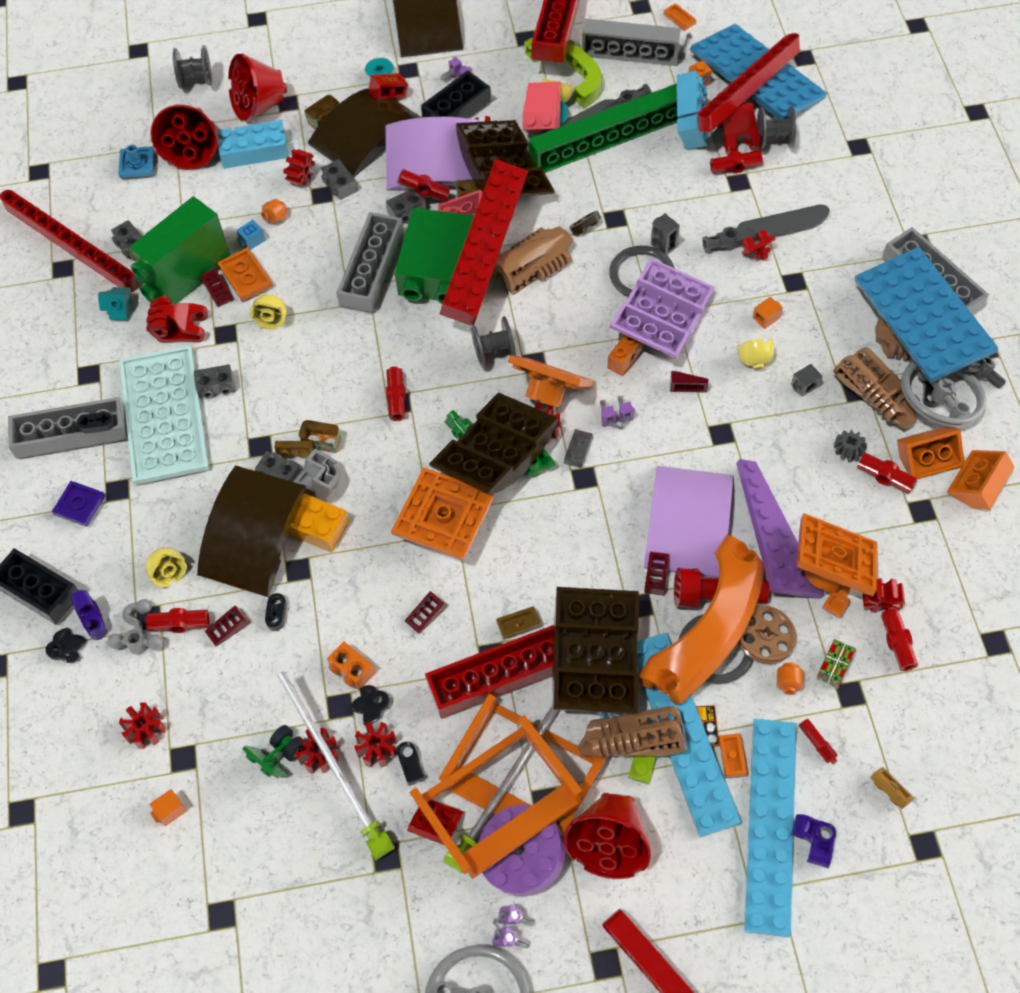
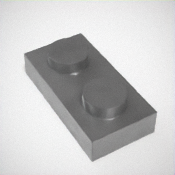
M574 430L564 458V464L582 468L593 438L592 433Z

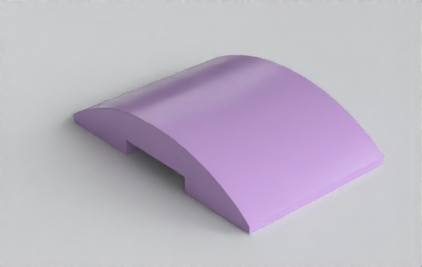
M424 117L386 125L387 190H410V188L397 183L399 174L403 169L417 175H428L432 181L444 186H454V188H456V181L472 179L460 150L456 123L484 121L459 117Z
M650 258L628 299L623 303L610 324V328L677 358L696 327L715 287Z
M657 466L644 569L648 567L649 554L652 551L670 554L667 572L676 573L677 568H697L700 570L701 576L719 578V565L714 553L724 537L728 535L733 475ZM653 560L654 563L664 564V561ZM652 568V570L663 571V569Z

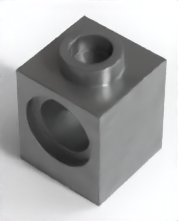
M809 364L793 374L791 385L803 397L820 387L823 376L812 364Z

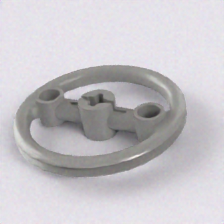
M912 361L905 368L901 376V389L909 405L927 420L942 426L963 427L976 422L983 414L986 407L985 391L979 380L971 372H965L963 368L955 371L956 374L967 381L976 395L977 406L973 413L969 412L970 407L966 403L959 402L953 393L956 390V385L952 380L940 378L930 383L934 388L931 398L938 404H946L951 410L949 417H946L928 409L914 395L910 384L912 373L918 370L919 378L923 381H928L917 364Z
M481 945L467 946L446 956L433 970L425 989V993H439L443 988L449 989L450 993H487L481 987H474L469 991L452 988L446 982H440L442 975L456 962L468 957L482 956L502 963L515 977L520 993H530L527 979L516 961L499 949Z

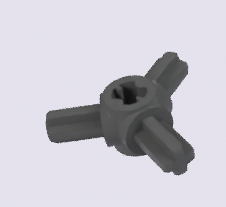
M989 357L963 368L965 372H971L979 380L988 379L997 388H1001L1006 382L994 370L995 364Z

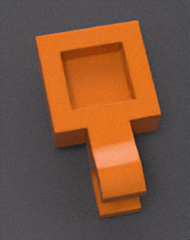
M842 586L839 592H831L822 609L841 618L850 603L847 595L851 588Z

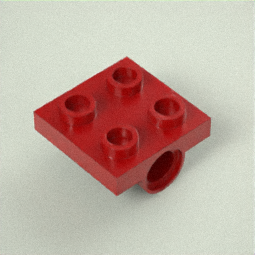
M430 800L427 802L452 839L463 817V811ZM418 807L408 825L407 831L444 845Z

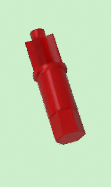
M809 719L802 721L799 724V728L814 745L816 751L826 763L831 762L835 764L837 762L836 756L838 755L829 745V742L822 737Z

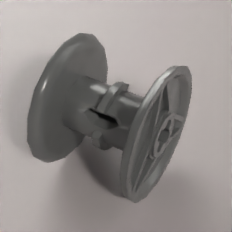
M203 45L201 48V58L194 59L189 57V59L182 60L179 50L173 48L174 73L179 89L184 87V76L190 75L196 77V75L203 74L206 84L208 86L212 85L211 64L206 45Z
M789 106L786 119L774 117L773 120H766L764 109L759 107L757 129L760 137V150L765 147L766 137L777 138L779 136H786L788 147H794L796 140V114L793 106Z
M505 316L501 319L502 331L494 333L489 331V334L479 336L476 326L471 324L472 340L481 368L485 366L484 354L497 353L498 350L507 348L509 356H516L512 332Z

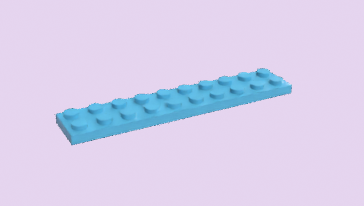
M667 633L637 641L638 675L652 655L671 645ZM643 686L651 709L674 706L681 714L686 736L687 752L669 755L699 837L701 838L740 825V818L692 696L690 695L681 704H673L665 693L659 692L655 686L652 689ZM668 714L670 720H674L672 714Z
M753 719L744 933L790 937L793 836H791L794 816L796 723Z

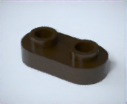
M593 211L570 225L569 228L572 234L580 235L586 231L585 228L598 224L601 216L598 211Z

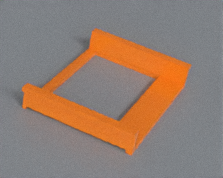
M488 694L438 780L443 781L463 766L493 713L519 725L517 719L521 716L498 705L496 697ZM530 721L534 728L537 729L538 725ZM545 730L542 735L543 739L593 764L580 786L583 790V793L580 794L581 801L583 802L607 756L604 755L599 758L580 756L577 745ZM470 773L447 790L485 810L498 787ZM506 792L492 814L496 815L500 811L515 805H531ZM581 804L565 814L562 821H556L563 835Z
M525 715L517 719L520 726L518 730L425 793L421 794L417 787L409 792L464 875L468 873L472 879L582 803L580 794L583 793V790ZM523 737H526L560 782L561 786L462 854L427 802Z

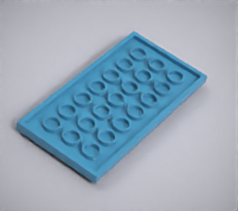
M733 24L691 45L690 48L692 53L731 83L769 50L737 24ZM787 63L753 93L750 98L773 116L778 117V119H786L789 106H793L795 114H798L825 99L827 92Z
M920 247L855 276V282L930 383L998 352V346Z

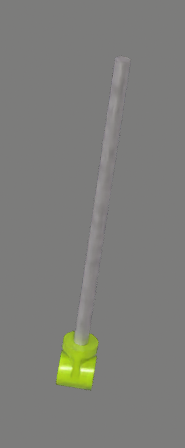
M285 671L280 672L277 675L363 823L365 828L360 833L363 837L368 836L369 840L366 841V844L375 860H378L394 850V845L385 830L379 831L381 827L380 822L375 821L372 823Z
M553 704L536 729L541 737L558 712V710H553ZM529 741L469 835L461 834L459 836L460 845L456 846L462 854L477 844L475 842L477 836L534 748ZM447 851L443 863L463 874L450 852Z

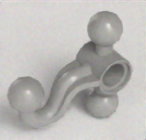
M141 599L137 603H131L124 608L122 617L125 622L133 625L134 629L129 630L124 637L118 633L109 636L108 645L111 648L119 649L125 645L128 646L131 653L136 655L143 653L147 646L151 650L162 648V637L155 634L149 638H144L141 621L130 615L132 611H137L142 615L149 613L152 607L148 600Z

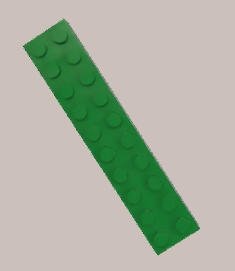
M677 83L529 139V154L536 167H542L546 173L677 123V119H680L677 117Z

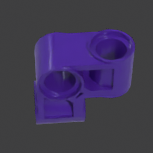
M76 591L70 598L84 629L93 640L104 638L107 628L97 603L92 599L88 591Z
M796 814L791 836L811 843L807 859L808 863L829 868L836 837L835 827L830 823L814 819L810 816ZM819 831H827L829 833L830 838L823 839L820 836Z

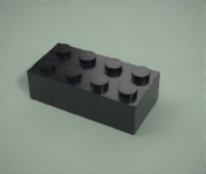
M467 70L421 105L422 118H469L491 101V86Z
M13 548L0 564V591L56 625L73 605L70 597L73 593L79 591L75 584L17 549Z

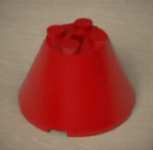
M242 53L233 56L228 71V79H231V89H228L232 109L239 120H244V122L250 121L275 105L282 103L284 93L287 92V85L283 82L281 70H276Z
M183 104L168 106L156 115L151 125L150 136L154 149L164 161L167 160L174 164V167L188 170L197 169L209 163L216 153L218 147L217 131L212 121L200 108Z
M603 793L596 802L568 825L564 834V845L569 857L573 861L576 859L584 865L583 869L599 877L608 879L632 878L635 873L641 870L644 871L651 860L652 850L634 798L628 795Z

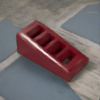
M212 269L200 276L203 285L217 307L233 300L216 269Z
M671 371L670 392H707L709 379L679 371Z
M650 551L644 593L664 595L670 554ZM653 560L664 561V564L654 563ZM652 568H658V569H663V571H657V570H651V569H652ZM650 576L662 577V579L650 578Z
M429 591L404 621L420 634L447 605ZM431 601L437 604L435 608L430 604ZM426 606L432 610L430 614L424 610ZM420 612L427 617L425 620L418 615ZM413 619H418L422 624L418 626Z
M233 606L207 628L205 633L217 647L251 622L239 607ZM238 616L240 620L237 622L234 617ZM228 621L233 623L232 627L228 624ZM224 625V627L227 629V631L224 632V631L222 630L221 626ZM215 630L221 635L219 638L214 633Z

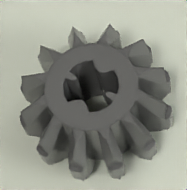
M844 430L842 434L837 435L834 442L835 455H841V460L847 458L848 463L851 459L857 461L859 457L863 456L867 448L865 437H860V432L855 434L853 430H850L849 433Z

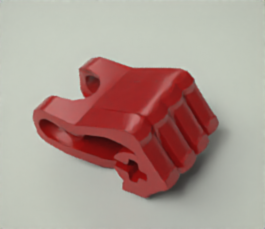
M743 102L717 126V128H723V145L727 155L732 151H736V143L740 141L747 144L751 151L760 148V137L754 107L751 103Z
M159 297L150 302L146 318V331L156 338L157 341L166 343L178 341L202 342L204 340V329L195 326L193 322L206 320L208 316L206 306L194 303L172 305V302L169 300L170 297Z

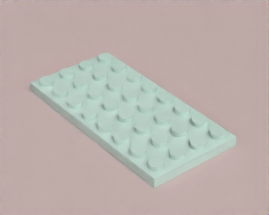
M191 345L119 359L134 485L209 470L200 400L195 386V365Z

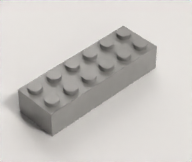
M585 18L582 30V49L592 58L676 66L681 28Z
M373 212L368 213L336 292L339 306L373 313L404 233L402 218Z
M913 227L886 244L882 256L886 261L920 247L972 315L984 307L989 294Z
M120 397L8 416L9 449L15 458L18 459L127 440L124 405ZM99 412H109L115 421L112 429L89 434L82 433L77 426V420L80 416Z

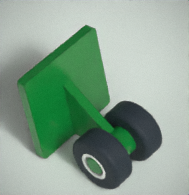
M282 725L270 738L269 743L275 750L268 755L260 748L244 746L242 750L247 753L245 757L252 763L257 762L261 766L260 770L265 775L287 778L289 774L277 762L282 755L288 761H294L297 759L295 752L299 753L304 748L301 741L303 739L299 736L291 738L293 730L287 725Z

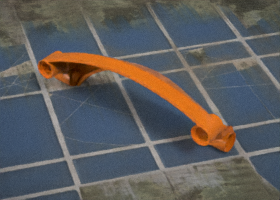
M726 535L714 553L719 565V582L713 600L704 615L679 640L652 655L638 675V682L642 686L649 689L655 686L659 692L665 693L673 704L683 703L722 664L744 633L756 607L763 581L764 565L755 551L749 550L744 542L733 536Z

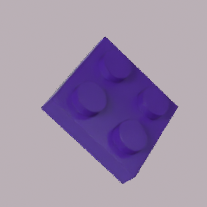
M70 481L53 508L52 513L55 516L87 527L106 495L102 491Z

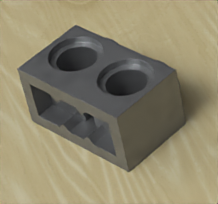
M339 159L321 167L323 174L321 178L324 184H328L332 194L337 195L340 200L357 192L356 180Z
M412 189L385 201L389 216L402 218L403 223L409 220L412 208L426 209L425 199Z
M666 213L655 218L652 222L650 245L668 255L678 246L680 225Z
M127 220L111 229L114 236L112 241L117 247H121L120 249L125 257L129 256L134 261L129 246L140 239L142 235Z
M230 364L194 371L195 386L199 398H210L219 394L227 395L230 392L236 391Z
M268 451L265 452L255 467L257 472L292 482L301 473L297 462L286 460L278 453H270Z

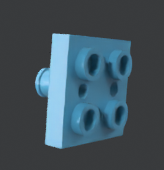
M131 144L126 148L120 149L119 177L153 176L154 147H137Z

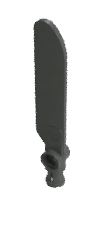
M643 84L637 90H624L620 93L619 98L602 100L567 119L560 127L650 94L652 91L647 84Z
M819 204L739 223L737 228L726 227L723 232L717 233L715 236H704L702 238L703 248L705 251H710L713 248L733 250L736 245L742 244L741 241L749 236L752 237L753 241L758 240L755 234L763 229L768 232L769 236H777L812 228L822 224L827 219L830 210L826 205Z

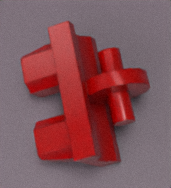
M765 229L755 234L759 241L755 244L751 236L741 241L744 251L741 252L743 257L757 251L753 255L755 259L760 258L763 261L768 259V253L771 252V249L764 247L771 244L776 238L774 235L769 236Z

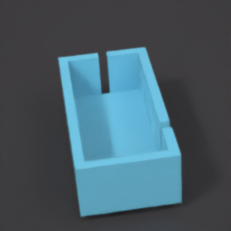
M697 71L677 75V117L680 118L677 119V132L687 150L707 146L706 139L709 138L708 132H700L697 113L708 104L706 100L708 90L703 85V79L699 77Z
M282 120L235 127V130L231 128L217 130L219 154L224 169L289 157Z

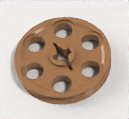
M757 605L751 616L754 625H747L737 643L741 650L754 661L764 664L779 663L790 655L796 645L797 635L795 627L788 616L777 608ZM762 613L770 614L772 620H765ZM780 625L785 626L788 629V633H782L778 627ZM743 636H750L753 639V643H746ZM783 643L787 647V651L779 650L777 644ZM761 648H765L768 650V657H765L760 653Z

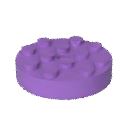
M515 805L497 813L483 829L479 842L531 806ZM556 821L522 844L520 847H525V850L521 855H519L520 848L518 847L482 872L487 881L502 892L515 897L532 896L548 888L560 874L566 856L564 835Z

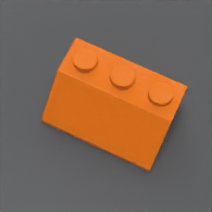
M944 426L897 439L899 457L907 473L918 479L962 467L965 462L961 432L958 428Z
M972 450L947 492L972 508L990 510L1015 467L1006 451Z

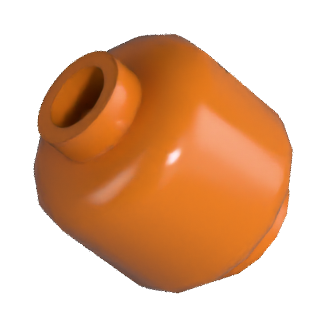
M273 199L262 205L261 216L268 223L275 224L285 219L287 207L283 201Z
M788 662L777 669L776 685L784 694L794 695L803 688L804 672L798 664Z

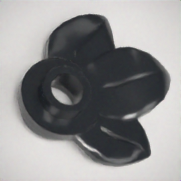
M63 628L57 631L53 636V641L47 644L45 649L46 655L52 660L61 659L65 663L79 661L80 655L77 651L85 644L86 639L81 635H71L70 628Z
M365 685L360 688L361 696L357 697L350 707L353 712L363 714V725L368 722H372V724L377 722L381 717L382 711L387 709L390 704V698L386 692L378 691L372 685ZM381 697V702L376 703L378 698Z

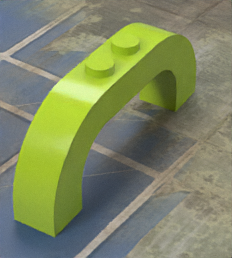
M533 37L524 42L525 54L530 59ZM569 39L564 61L585 79L583 83L574 87V100L585 109L594 103L600 94L601 70L591 56Z

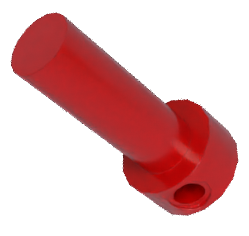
M677 568L674 578L675 606L698 608L700 601H712L717 590L719 578L701 577L700 570L697 568ZM763 580L757 603L767 604L769 584L768 580Z

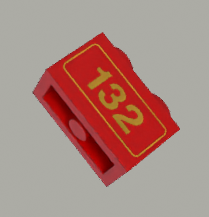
M400 73L371 75L368 90L376 100L405 98L408 82Z

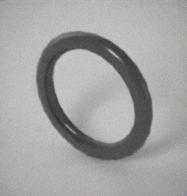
M637 245L624 249L611 262L609 268L610 280L621 294L629 297L632 289L623 285L618 277L620 263L631 255L648 254L658 258L664 264L675 268L667 254L655 247Z
M704 614L697 616L691 621H689L682 629L679 639L682 636H684L700 620V618ZM743 636L746 643H753V639L750 636ZM744 653L742 662L737 668L725 674H712L705 682L723 684L735 681L748 671L753 659Z

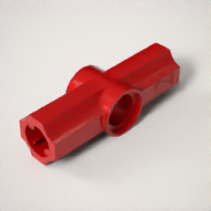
M759 150L742 154L740 151H732L725 157L710 159L711 173L731 171L737 174L744 171L745 168L762 165V153Z
M403 169L397 180L398 184L415 190L422 197L430 196L445 202L449 196V187L432 181L425 174L417 175Z
M392 366L386 370V397L389 405V418L394 421H402L405 418L404 401H406L402 368Z
M866 452L857 465V468L875 476V479L880 484L885 486L891 484L907 493L912 491L918 479L900 470L895 462L890 460L882 461Z
M172 608L169 612L148 613L146 616L148 632L169 630L172 633H183L187 629L208 628L210 625L208 609L187 611L184 608Z
M892 608L882 612L881 619L887 632V644L889 649L893 650L900 670L909 671L916 668L919 664L912 648V635L909 629H905L899 609Z

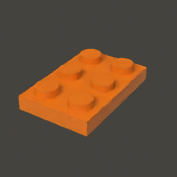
M248 247L217 262L218 267L242 302L273 286L271 280Z

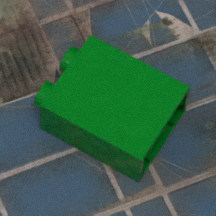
M194 196L129 246L135 261L130 265V268L135 276L144 283L139 288L143 296L149 302L159 297H170L169 300L172 302V305L179 303L202 284L200 277L202 274L212 269H220L217 262L231 256L218 214Z
M412 208L395 270V280L399 296H403L410 301H419L422 298L437 300L439 303H443L474 215Z

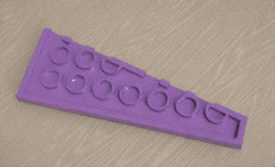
M739 459L736 465L770 591L773 593L820 599L824 595L823 589L813 586L807 580L805 571L796 567L798 541L756 461Z

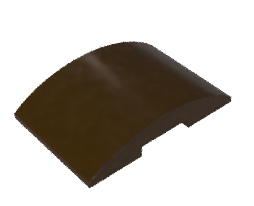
M393 0L401 58L463 50L456 0Z
M368 88L354 93L338 104L316 128L308 141V145L332 162L339 159L350 174L355 177L378 158L377 153L386 147V125L422 117L396 99L376 100Z
M516 120L456 123L457 137L463 160L473 181L482 192L484 191L493 163L497 159L528 171L519 197L555 193L542 167H536L526 149L528 142Z
M498 392L476 414L477 421L458 441L452 439L429 463V466L489 495L495 494L514 483L534 463L550 439L557 425L558 417Z
M235 465L222 485L209 515L200 547L197 575L269 598L281 563L279 557L291 522H295L307 486Z
M556 587L552 666L553 710L638 714L637 633L639 631V591Z

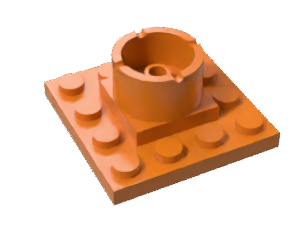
M510 355L508 363L513 364L512 368L529 371L527 376L531 378L525 397L535 401L540 400L541 403L550 406H561L566 388L587 390V387H593L595 380L530 358Z
M423 467L391 533L394 536L464 561L495 494L489 495L453 477Z
M803 513L800 518L796 567L805 571L807 580L813 586L824 589V591L836 592L842 586H847L860 593L873 596L877 591V541Z

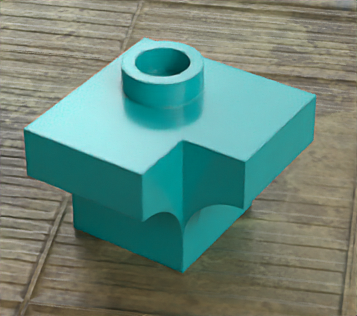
M113 287L111 290L99 292V310L108 311L109 319L127 320L129 318V308L132 305L130 288Z

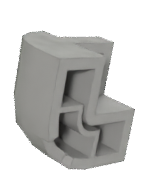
M314 449L305 459L304 469L294 482L307 486L305 493L309 496L325 501L335 489L341 472L335 459Z

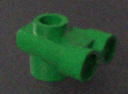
M454 410L447 414V419L444 421L452 429L451 432L457 439L461 438L473 425L467 418L461 420Z
M543 449L525 473L528 477L537 476L541 471L549 470L556 464L547 451Z

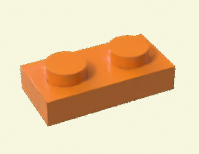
M740 733L719 735V746L725 778L747 776Z

